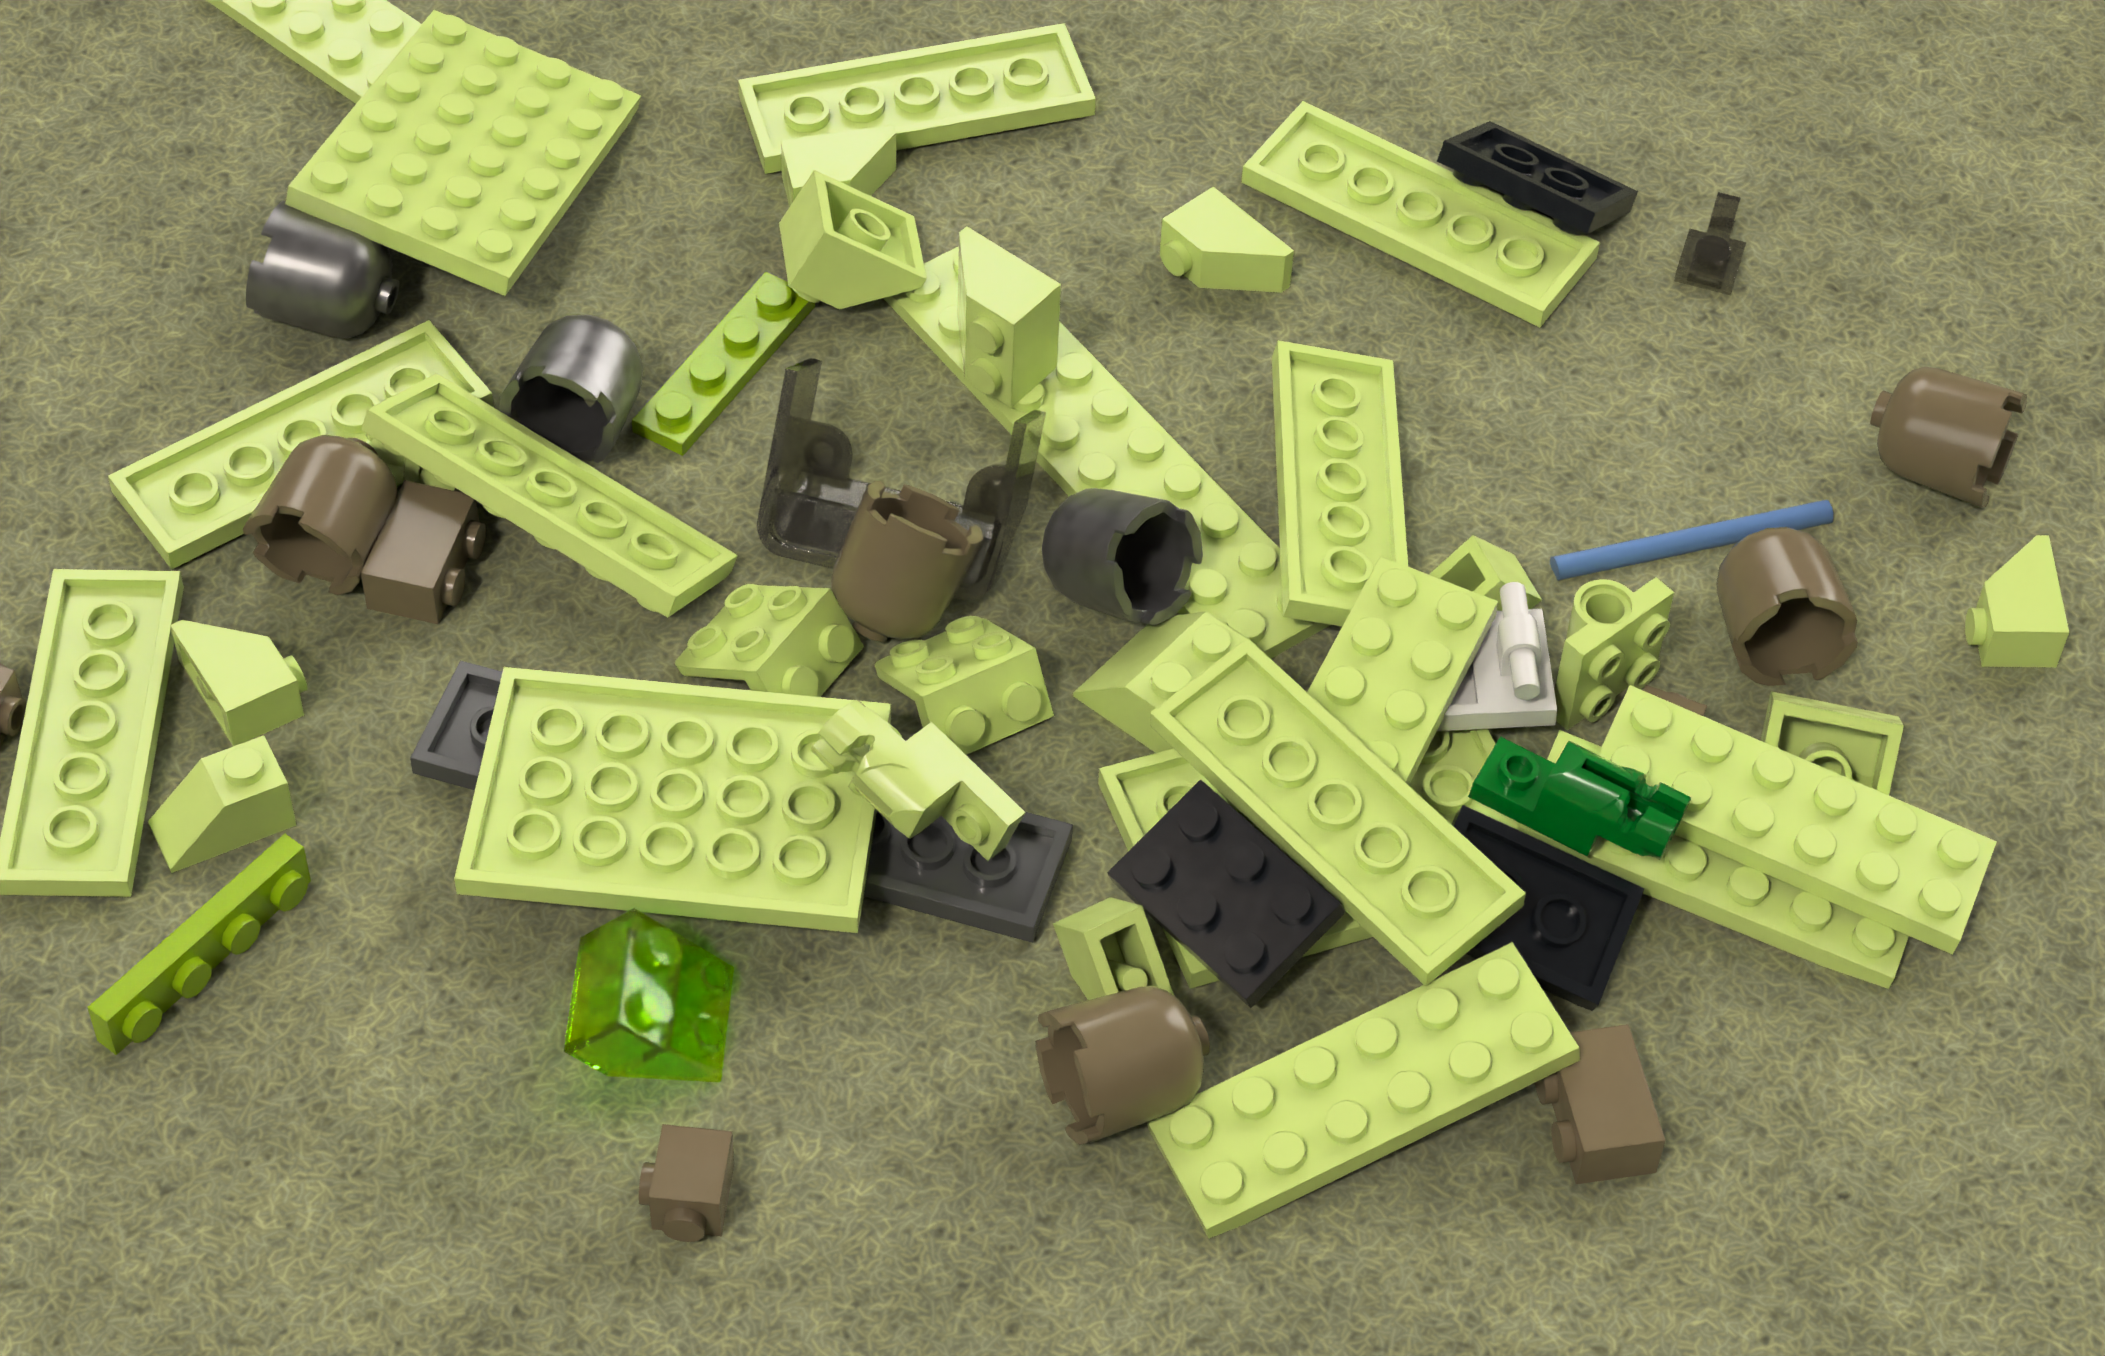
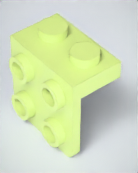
M747 584L731 592L724 602L725 606L710 623L690 637L687 643L688 647L676 659L675 665L684 676L745 680L752 691L821 697L863 649L864 645L830 588Z
M966 616L956 619L945 627V632L929 639L902 642L890 650L889 656L875 663L877 675L881 680L915 701L922 727L924 728L932 722L965 755L1054 716L1036 648L989 620L978 616Z

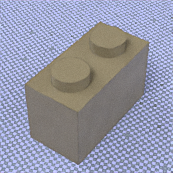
M404 480L395 504L361 571L367 609L439 624L447 605H458L465 586V571L463 569L468 558L477 560L480 557L486 539V525L479 522L475 499L462 492Z
M1629 1024L1570 1032L1579 1046L1580 1061L1535 1082L1540 1103L1542 1105L1552 1104L1557 1119L1556 1122H1553L1551 1129L1552 1144L1557 1161L1559 1163H1570L1576 1184L1656 1173L1664 1148L1665 1137Z

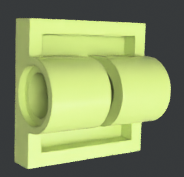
M1657 577L1635 592H1632L1619 582L1606 579L1590 581L1582 585L1576 592L1554 690L1557 705L1556 721L1566 730H1569L1584 718L1589 722L1599 720L1611 708L1616 696L1627 689L1629 685L1642 689L1657 674L1660 668L1658 658L1663 638L1670 627L1668 617L1674 592Z

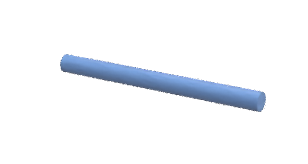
M1822 500L1553 556L1550 558V565L1557 580H1563L1735 544L1746 536L1766 528L1788 527L1801 530L1830 524L1833 522V509L1828 500Z

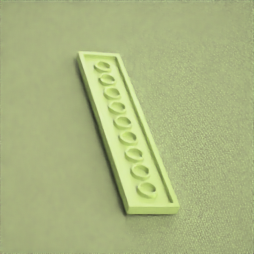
M959 246L924 263L927 280L921 288L883 298L1069 497L1090 488L1115 490L1168 500L1176 507L1188 510L1193 515L1201 532L1203 557L1201 564L1192 563L1190 577L1184 589L1191 591V596L1188 602L1178 611L1180 615L1207 611L1244 637L1250 639L1270 659L1330 626V624L1283 617L1280 548L1060 321L1057 368L1012 408L991 395L981 393L971 382L965 379L957 318Z

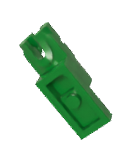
M1501 736L1475 778L1468 795L1469 798L1585 856H1588L1598 836L1632 853L1641 856H1652L1659 860L1664 855L1669 840H1672L1691 801V797L1662 782L1649 786L1643 777L1644 773L1632 768L1619 766L1571 741H1568L1557 762L1553 763Z

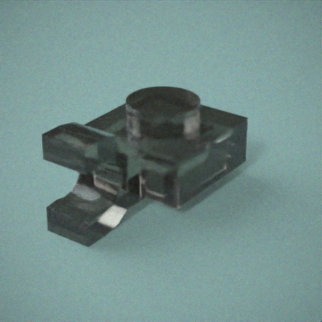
M1718 192L1707 233L1689 229L1676 270L1675 282L1731 296L1746 246V242L1731 239L1740 197Z

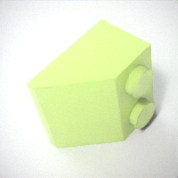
M813 170L779 222L788 287L792 288L800 297L813 303L822 301L837 309H844L919 289L927 280L913 215L816 170Z
M967 226L959 232L957 318L964 377L981 393L991 395L1012 408L1057 368L1061 284Z
M1207 611L1175 615L1157 625L1147 624L1075 690L1073 697L1155 753L1173 749L1150 726V712L1243 642L1246 637Z
M1771 691L1761 741L1889 795L1904 725L1899 716Z

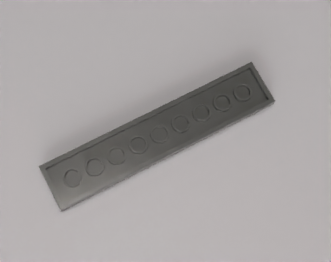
M460 660L410 757L413 774L475 790L502 671ZM877 811L863 897L1033 943L1070 847L1073 824L1026 812L1006 847L987 861L972 845L961 840L953 827L942 816L909 839Z

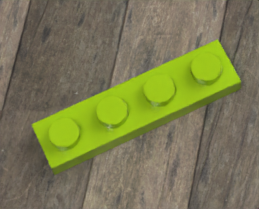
M765 272L632 419L633 432L683 456L813 310L815 303L800 297L792 288L788 287V281Z
M284 833L91 1003L87 1008L97 1041L117 1055L132 1041L134 1043H141L147 1040L159 1027L162 1014L182 996L188 999L200 993L207 985L212 970L230 953L238 955L248 950L256 941L261 926L279 910L286 912L296 907L305 896L308 884L311 882L304 846Z

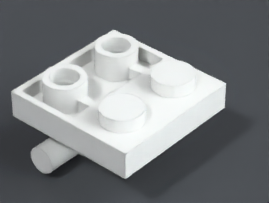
M1510 582L1500 588L1502 611H1497L1496 617L1437 731L1554 726L1556 724L1557 705L1542 609H1528L1526 590L1523 584Z

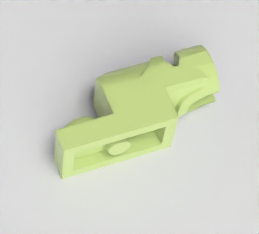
M854 700L838 710L818 732L822 738L814 743L811 751L833 773L855 772L848 787L855 794L863 796L886 820L909 839L942 816L953 827L961 840L972 845L989 861L1006 847L1026 813L932 722L905 741L896 728L883 720L873 710L867 708L861 701Z

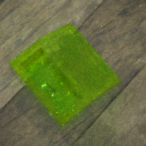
M633 908L580 937L564 1052L610 1077L720 1082L722 1078L734 967Z

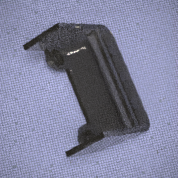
M809 358L785 369L758 513L757 532L762 544L777 556L833 569L867 485L870 483L849 478L853 452L851 443L843 431L833 425L811 420L822 360ZM1033 410L1016 420L1013 426L1006 465L994 464L979 470L969 481L964 505L948 502L960 510L955 519L957 523L967 529V531L970 526L977 525L983 534V541L953 598L961 600L980 598L998 582L1028 504L1046 412ZM885 487L884 492L899 495L901 490Z

